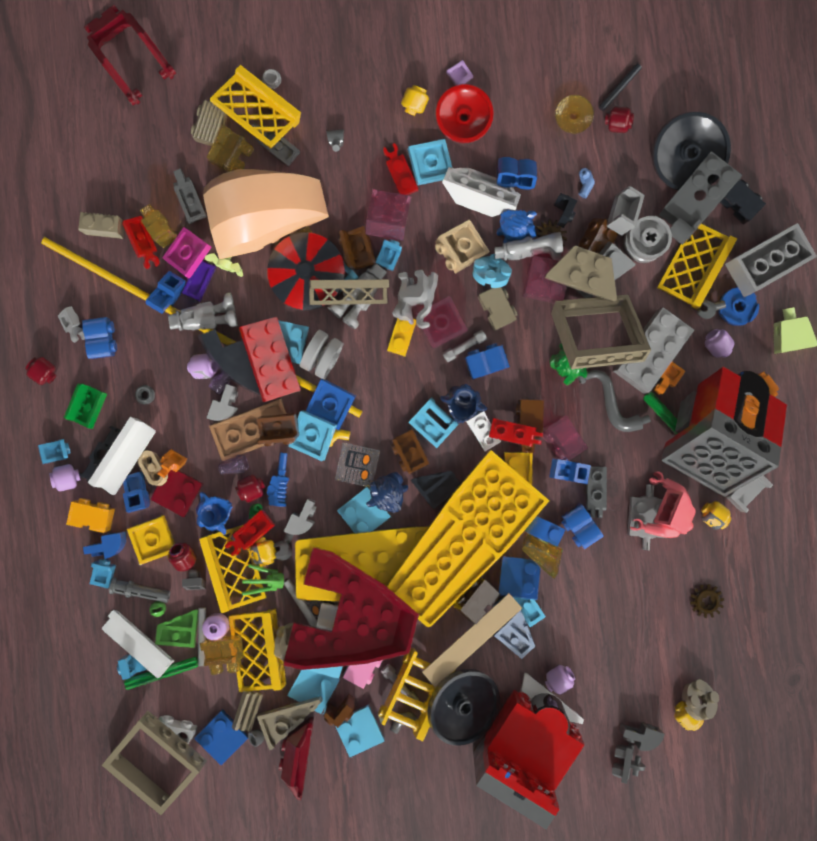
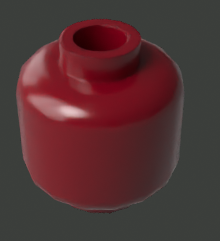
M615 106L611 109L610 113H606L605 125H608L610 132L627 133L629 129H632L634 113H631L628 107Z
M34 357L25 368L27 370V377L38 385L51 384L57 376L55 374L56 366L44 357Z
M251 474L240 479L235 489L241 501L245 500L247 503H250L263 496L262 489L265 488L261 477L256 478L255 475Z
M187 543L174 544L170 548L167 557L171 565L177 571L182 572L191 569L197 560L195 552Z

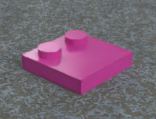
M183 227L162 258L190 279L212 247Z

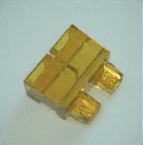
M223 125L216 138V142H214L207 155V159L210 163L229 172L244 169L245 163L238 158L241 153L250 157L254 148L246 142L243 136L234 133L230 128Z
M150 204L142 208L140 211L144 219L141 221L152 239L163 248L174 242L178 235L168 225V219L160 211L154 210Z
M241 634L225 636L219 640L207 638L200 643L201 651H204L205 654L204 666H209L211 675L224 672L223 664H227L228 673H236L240 670V660L244 658Z

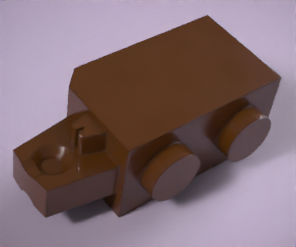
M518 400V404H515V415H518L517 424L537 428L536 432L543 433L544 400ZM533 443V447L521 445L522 453H534L535 443Z

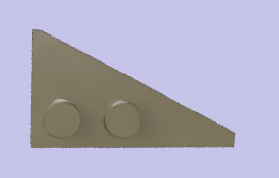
M321 696L258 714L257 718L269 750H272L281 739H284L309 713L318 707L323 701Z

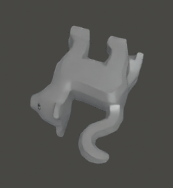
M423 270L415 271L417 284H414V279L409 278L407 272L399 273L398 276L402 284L398 292V304L392 312L393 316L414 324L411 307L414 305H424V308L416 317V324L419 328H428L430 323L424 322L423 319L431 311V303L434 300L438 275L435 272H431V275L427 277Z

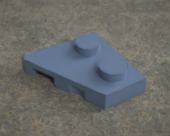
M522 610L494 634L498 640L521 659L535 647Z

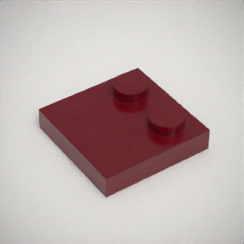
M170 470L166 483L157 486L150 500L182 517H186L204 483L180 470L177 472Z

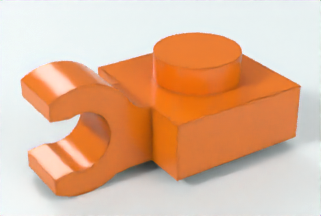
M671 362L660 377L662 380L653 391L660 395L666 391L669 385L675 387L686 371L674 362Z
M170 449L162 456L160 461L162 468L157 474L165 478L170 470L177 472L185 465L187 458Z

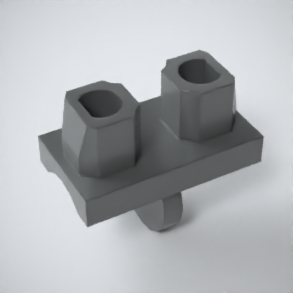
M631 743L628 746L617 745L615 757L625 759L624 765L614 762L612 775L622 778L621 782L625 784L628 782L631 768L633 769L632 775L638 776L639 771H644L646 767L645 764L641 763V756L635 755V761H632L635 744Z

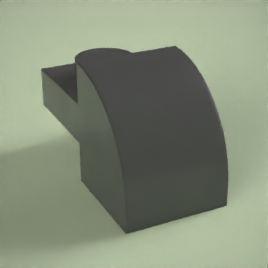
M641 722L639 729L622 723L619 728L623 738L635 743L641 751L655 749L660 745L665 735L659 727Z

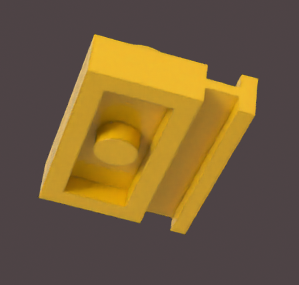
M504 452V462L532 485L533 453Z

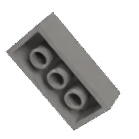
M797 223L725 265L742 295L746 297L816 258L817 255Z
M664 307L655 312L643 329L651 348L645 362L618 364L613 370L614 373L643 394L649 393L694 332L693 328Z

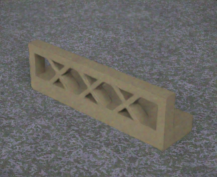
M310 280L309 303L310 305L387 304L389 280ZM375 288H382V300H375L370 293ZM314 289H322L327 296L322 301H314ZM336 289H341L346 296L342 300H336L331 294ZM355 289H361L366 295L361 300H355L350 294ZM328 297L332 299L331 301H325Z

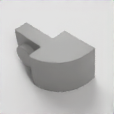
M226 384L221 401H212L207 419L223 421L231 418L236 413L238 408L231 406L232 402L235 403L237 399V387Z
M309 498L300 515L295 512L292 513L284 532L299 535L308 531L314 524V521L308 518L309 516L313 517L317 509L314 506L316 501Z

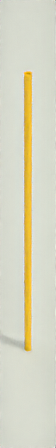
M46 237L42 239L41 243L143 300L146 301L150 296L145 291ZM172 306L165 310L169 314H176V311H179ZM198 329V330H200V331L206 333V332L212 331V330H214V329H206V330ZM217 332L220 342L225 345L236 342ZM296 375L300 386L313 393L315 392L316 385ZM351 406L349 413L358 418L363 412L354 406Z

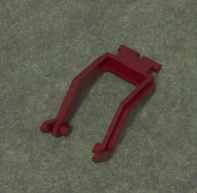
M113 4L101 13V18L98 19L96 17L84 26L88 33L92 32L87 36L89 40L87 45L134 106L141 103L138 99L142 97V94L137 88L132 91L101 51V47L131 26L162 67L158 71L164 80L167 77L172 80L177 73L133 15L126 13L124 10L116 14L119 10Z

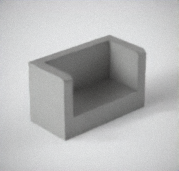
M631 186L615 195L607 227L620 235L636 227L645 195Z
M763 475L725 497L740 512L747 513L749 509L746 506L765 487L771 488L773 484Z

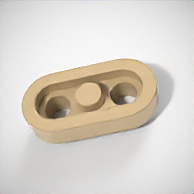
M147 450L142 452L138 459V464L150 484L161 486L166 483L168 475L165 478L160 476L158 479L157 473L162 468L161 460L157 453Z

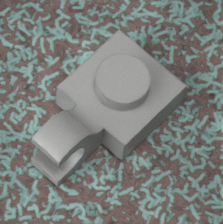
M72 306L65 308L58 315L65 332L70 333V338L74 343L79 340L77 334L81 336L82 340H85L83 329L78 327L80 324L78 315L74 312Z

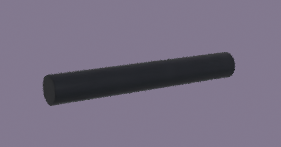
M636 63L599 105L600 110L605 111L642 69L640 64Z

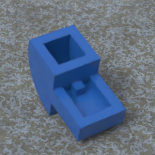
M168 271L158 282L157 288L146 299V304L162 314L170 305L173 306L183 291L185 280Z
M552 458L549 477L588 484L591 465Z
M143 473L129 474L123 482L125 491L123 498L127 513L150 506V495L146 491Z
M536 516L524 531L558 547L566 529Z
M126 531L101 536L102 543L83 547L84 555L91 554L92 557L104 555L105 559L117 555L125 547L127 540Z

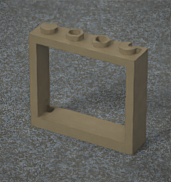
M629 295L617 296L616 302L596 297L556 301L551 315L571 369L645 362L651 348ZM613 312L620 313L632 345L577 350L565 317Z
M147 711L102 766L157 813L162 815L201 771L207 760L157 719L156 716ZM139 729H142L191 771L170 796L120 754Z

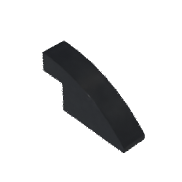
M215 329L198 335L204 350L220 371L239 386L252 393L261 395L243 340L222 347Z

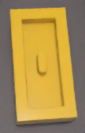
M397 318L387 351L406 356L416 325V319H413L414 324H410L408 321Z

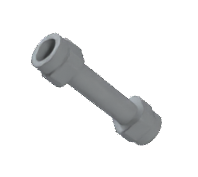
M480 330L474 333L472 338L453 349H447L442 354L445 360L450 362L456 358V355L477 343L481 344L487 340V337Z
M387 664L381 672L386 679H390L394 684L397 678L396 670L390 664ZM403 685L400 691L402 694L409 696L413 699L419 700L414 691L410 692V690L405 685Z

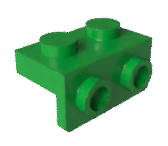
M78 383L64 418L86 428L93 429L107 393L92 386Z

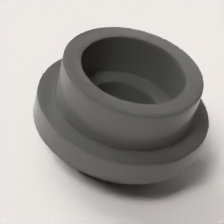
M142 385L136 390L135 397L139 403L149 404L154 400L155 392L152 387ZM145 391L149 394L147 398L143 397Z

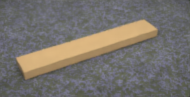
M508 593L481 618L477 625L474 624L425 668L422 673L436 687L515 616L522 607Z

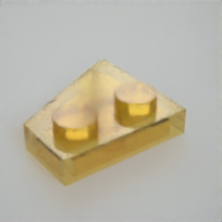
M528 533L522 550L548 575L555 579L558 574L563 549Z

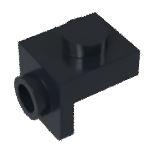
M563 193L559 194L554 203L555 207L563 210L557 224L562 228L565 227L567 222H572L576 214L573 210L577 203V200Z

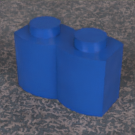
M511 157L498 159V186L506 188L516 186L520 189L535 188L537 181L536 161L530 159L516 160Z
M107 317L82 320L88 359L115 356L117 343L112 338V333L115 331L113 321H110V318Z
M497 343L486 346V351L479 352V349L468 352L469 356L465 357V361L472 380L510 367L503 345L497 346Z
M578 504L561 516L563 518L562 525L567 532L569 530L572 531L574 535L572 539L577 547L582 546V548L586 549L604 537L582 504Z

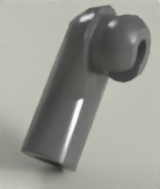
M411 712L400 713L410 719H417V716ZM394 721L390 730L398 734L404 724Z

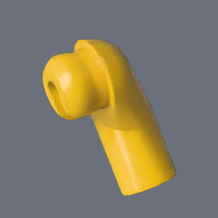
M335 429L329 447L333 446V442L337 439L349 441L351 431Z

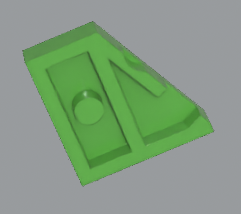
M193 610L157 625L155 645L195 648L198 610Z

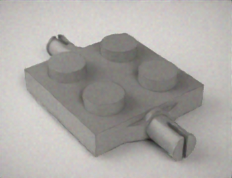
M647 484L646 496L630 497L627 535L643 538V550H650V539L656 537L666 538L646 533L643 529L638 531L630 529V527H639L637 522L632 521L634 519H640L643 524H655L654 519L663 499L654 497L655 485Z

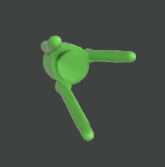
M253 564L248 565L249 568L270 573V575H267L266 579H244L242 583L266 584L269 587L244 591L242 595L276 591L277 588H283L284 574L278 573V569H268Z

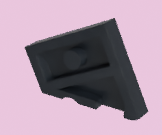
M451 470L410 480L433 509L449 498L461 485V482Z

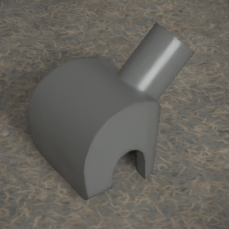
M344 129L326 130L329 145L335 152L339 151L344 145Z
M704 300L703 304L707 306V309L704 311L698 309L696 313L705 319L712 318L716 310L726 308L725 301L712 303L711 301Z
M286 533L282 541L274 543L276 550H280L275 553L279 561L287 560L291 557L292 548L289 543L294 535Z

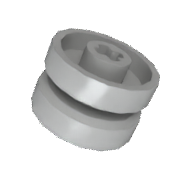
M646 216L637 221L636 227L626 232L623 246L626 254L632 260L639 263H648L656 260L669 249L672 242V233L669 225L663 219L656 216Z
M319 329L306 348L300 362V367L311 371L316 365L315 375L325 379L336 364L344 343L336 338H333L328 343L329 335Z

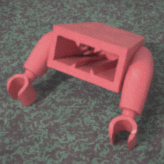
M661 472L653 473L658 480L651 477L649 479L650 483L653 485L661 483L667 489L654 519L655 524H643L640 519H634L632 521L637 522L639 527H630V529L633 531L643 529L646 533L666 538L687 534L694 526L692 520L695 515V508L692 505L688 492L679 483L669 478L664 479Z

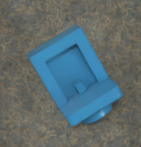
M389 239V241L384 240L376 264L394 271L402 252V247L399 246L400 243Z
M64 439L38 445L42 464L67 459V454H70L69 445L64 443Z
M99 559V561L93 562L91 564L93 572L89 584L109 588L116 565L110 564L111 561L106 559Z
M130 654L124 655L118 660L117 671L122 676V680L131 678L135 673L146 670Z

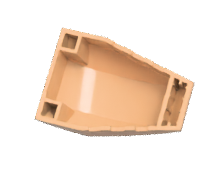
M237 169L219 175L204 187V202L219 259L261 250L264 248L263 246L271 242L273 244L288 234L292 235L305 226H311L329 217L321 182L309 176L269 170Z

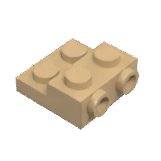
M470 220L440 235L435 241L437 252L444 255L447 268L451 271L453 270L455 274L470 266L476 259L484 257L490 252Z

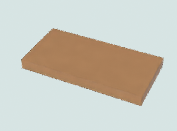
M282 400L273 401L209 425L221 460L226 461L263 447L264 444H258L257 442L260 438L257 418L259 416L287 414Z

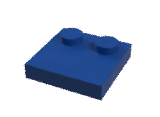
M321 379L306 412L336 424V429L339 430L356 395L325 379Z
M503 556L499 585L500 596H506L509 593L515 598L538 600L541 561Z
M223 709L194 738L220 765L248 739V734L240 729L235 731L232 728L234 720Z

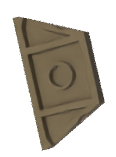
M578 246L572 247L544 277L612 302L617 300L612 258Z

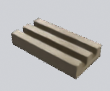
M243 691L232 724V728L235 731H238V729L241 731H245V729L247 731L252 730L263 697L260 692Z

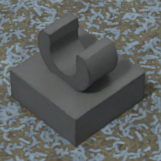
M197 569L189 570V579H182V587L186 590L206 589V581L200 578V572Z

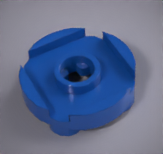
M733 288L725 292L720 301H725L726 308L719 309L718 314L730 325H745L753 321L759 312V303L757 304L755 293L744 297L739 288ZM741 302L743 310L737 311L735 304Z

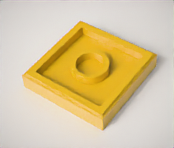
M165 515L127 529L140 565L168 555L170 548L175 544Z

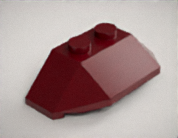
M314 717L308 718L288 734L287 739H283L281 751L285 753L284 758H281L279 763V770L282 771L281 779L297 800L302 799Z

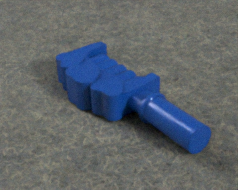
M280 453L278 475L271 477L270 485L267 488L270 506L286 507L287 503H285L286 499L284 498H286L285 494L287 491L285 489H287L286 485L287 481H289V477H285L288 453Z

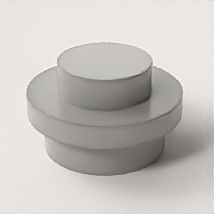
M269 69L263 73L262 82L269 88L275 89L281 84V76L278 71Z

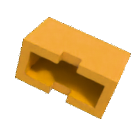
M79 498V500L71 502L66 525L79 528L90 526L89 530L102 533L110 531L115 508L109 507L110 504L102 502L92 504L90 503L91 500Z

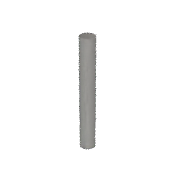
M291 579L286 580L284 585L309 624L316 627L317 620L304 600L296 597V587Z
M206 607L198 608V666H206V636L202 631V625L206 619Z

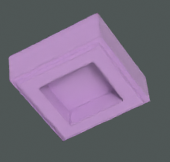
M463 60L447 70V74L455 86L465 84L473 78L472 73Z

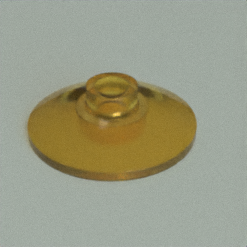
M579 95L565 97L559 102L555 111V118L559 127L571 134L585 131L591 125L594 117L591 103ZM570 115H576V119H571Z

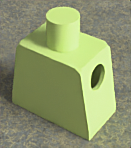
M795 307L783 309L784 321L774 323V354L817 346V340L809 318H796Z

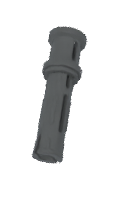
M113 577L109 587V594L112 595L117 593L125 595L127 598L137 596L168 603L171 591L137 585L131 580L129 582L121 581L116 577Z

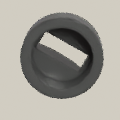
M259 729L253 730L248 734V739L254 747L262 744L265 739L263 732Z

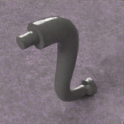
M592 370L587 372V378L578 377L581 384L586 383L588 379L598 378L602 382L606 412L609 421L616 429L623 432H633L643 429L644 424L651 422L649 415L640 418L637 414L625 418L620 414L612 381L605 372Z

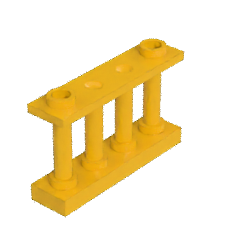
M411 647L410 653L405 654L403 657L404 663L385 704L381 705L378 711V718L383 725L386 724L389 718L411 727L416 739L423 741L430 727L427 715L428 704L436 687L433 684L430 685L408 675L413 664L423 669L431 664L417 658L418 652ZM404 682L429 692L427 701L423 703L400 693ZM396 700L419 709L421 712L419 719L413 720L392 711Z

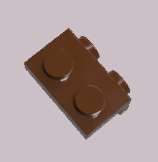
M593 218L583 238L579 241L578 247L599 254L609 241L614 243L618 233L607 227L608 221L606 219Z
M362 226L349 232L339 231V243L344 250L345 255L343 259L347 267L356 271L376 264L367 227Z
M296 413L259 416L257 418L260 438L257 440L258 444H264V446H272L281 442L285 445L292 444L300 435Z
M413 429L392 439L393 444H391L394 454L399 453L402 459L399 464L403 472L407 471L408 474H411L429 464Z
M348 694L338 708L327 702L323 713L324 720L329 725H335L339 728L344 720L347 722L354 714L355 698Z

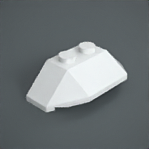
M449 167L442 182L456 204L491 217L500 215L503 211L516 210L521 196L512 187L498 186L497 178L471 168L454 169Z

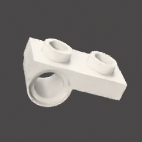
M478 411L474 417L466 421L485 452L501 442L499 439L489 437L491 423L484 411Z
M168 715L159 717L163 724L189 744L196 733L197 725H193L188 720H174V717ZM180 732L185 733L188 738H182Z

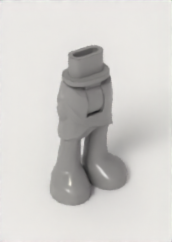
M560 232L551 233L534 240L527 236L522 240L504 243L502 247H495V259L504 258V261H507V259L520 260L538 254H550L554 262H559L562 259L563 241Z

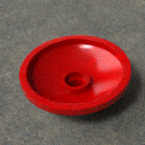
M461 84L451 87L444 92L437 103L436 121L438 127L447 138L455 142L470 143L479 140L488 132L493 121L494 111L490 98L483 90L473 85ZM466 116L467 120L463 121L460 117Z

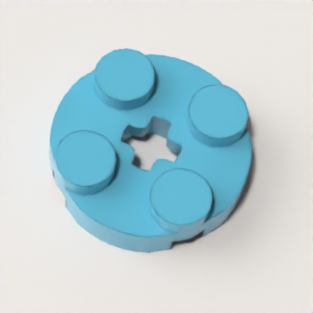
M495 254L476 259L472 275L478 283L484 286L485 283L491 284L492 288L505 286L512 273L511 267L505 261L501 260V258L495 259Z

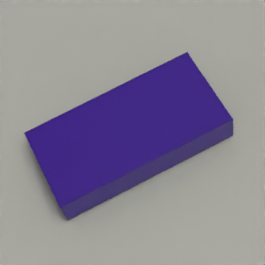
M202 261L190 279L188 278L182 293L201 302L216 267Z

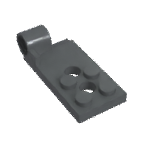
M712 151L659 214V216L672 225L670 228L672 237L682 245L692 236L742 177V174ZM710 175H717L719 177V182L716 185L708 183L707 179ZM699 190L706 193L705 199L702 201L696 200L694 198L695 192Z

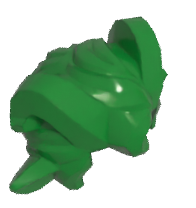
M560 343L559 353L557 355L553 354L549 363L553 369H556L558 375L565 377L563 383L568 386L580 376L587 378L586 368H570L562 343Z

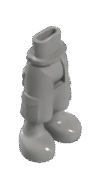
M374 264L371 269L368 268L357 280H383L382 278L387 272L379 265ZM375 288L370 295L374 297L379 288ZM355 289L350 295L355 300H361L366 294L361 289ZM350 304L328 305L327 308L335 316L341 318ZM355 304L342 321L351 328L356 329L359 326L357 321L359 312L361 310L366 311L370 304Z
M231 292L224 295V300L220 304L213 305L211 302L199 303L196 306L182 309L180 312L176 311V314L168 315L171 330L177 328L180 331L184 329H214L217 327V324H227L230 327L238 326ZM217 313H226L225 315L215 316Z

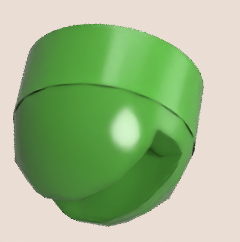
M155 601L150 606V613L154 617H160L166 612L164 602ZM160 607H161V609H162L161 611H157V612H154V611H153V609H157V608H160Z

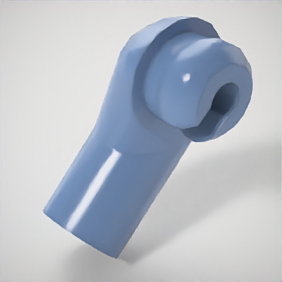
M582 168L579 176L583 186L578 194L582 198H587L595 181L591 171L587 168Z

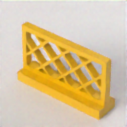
M241 65L235 70V74L210 98V102L270 149L292 127L295 128L300 122L301 112ZM237 82L242 86L243 91H231V86ZM221 96H229L230 103H222L218 99ZM232 96H243L244 103H233ZM246 96L256 97L258 103H247ZM233 108H245V115H237L234 113ZM247 108H258L259 115H248ZM261 108H270L272 115H262ZM276 119H284L288 124L277 127ZM249 120H260V127H252L249 124ZM262 120H273L274 127H263ZM264 132H275V137L270 141L264 136Z
M703 224L698 229L703 231L704 237L694 240L692 234L690 237L691 241H686L683 245H680L657 287L690 304L696 310L703 303L737 241V238L731 235L728 237ZM717 237L723 241L720 246L712 248L709 239ZM706 240L708 250L698 252L696 243ZM692 244L695 254L685 256L684 246ZM710 252L711 263L703 265L700 255ZM697 257L699 266L689 269L686 259ZM683 261L686 270L676 273L674 264ZM701 269L702 279L693 282L690 272ZM687 273L690 283L680 286L677 276ZM674 277L677 287L669 289L663 286L666 279ZM692 286L694 294L691 299L683 295L682 288Z
M243 525L226 530V534L231 533L229 537L218 532L199 538L221 613L266 598L265 592H261V595L256 597L243 595L240 602L234 604L230 600L233 590L240 594L243 592L235 588L240 578L243 580L247 579L241 575L245 567L249 565L250 558L253 565L257 564L253 562L250 548L247 549L249 557L244 562L236 556H231L225 552V545L222 550L215 547L212 539L220 536L227 540L226 543L233 541L230 539L232 534ZM222 553L232 558L227 568L219 563ZM234 559L244 564L240 574L229 569ZM254 569L255 574L252 579H255V577L261 579L259 571ZM227 572L238 576L233 586L225 583L224 578ZM252 584L248 585L246 591L250 589ZM253 584L259 588H263V584Z
M276 609L230 615L229 623L239 692L267 689L281 690L287 683L283 661L274 655L275 639L279 628ZM255 617H262L263 625L260 629L251 623ZM235 619H241L246 623L242 631L236 627ZM248 626L257 632L253 639L244 634ZM258 635L265 639L266 644L263 648L254 642ZM240 637L249 642L245 649L238 645ZM251 645L260 651L255 659L246 652ZM261 654L268 658V664L265 667L257 661ZM243 655L252 662L247 669L241 665L240 659ZM253 664L262 670L258 677L249 671ZM264 672L270 676L271 684H265L260 680ZM246 674L254 680L251 686H244L243 678Z

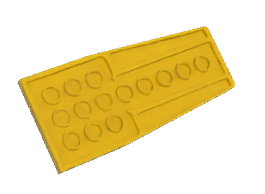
M490 450L451 495L386 587L419 614V621L425 626L431 627L513 545L549 500Z
M429 526L405 527L297 540L295 543L296 597L301 600L340 601L341 593L303 585L313 545L335 553L387 586Z

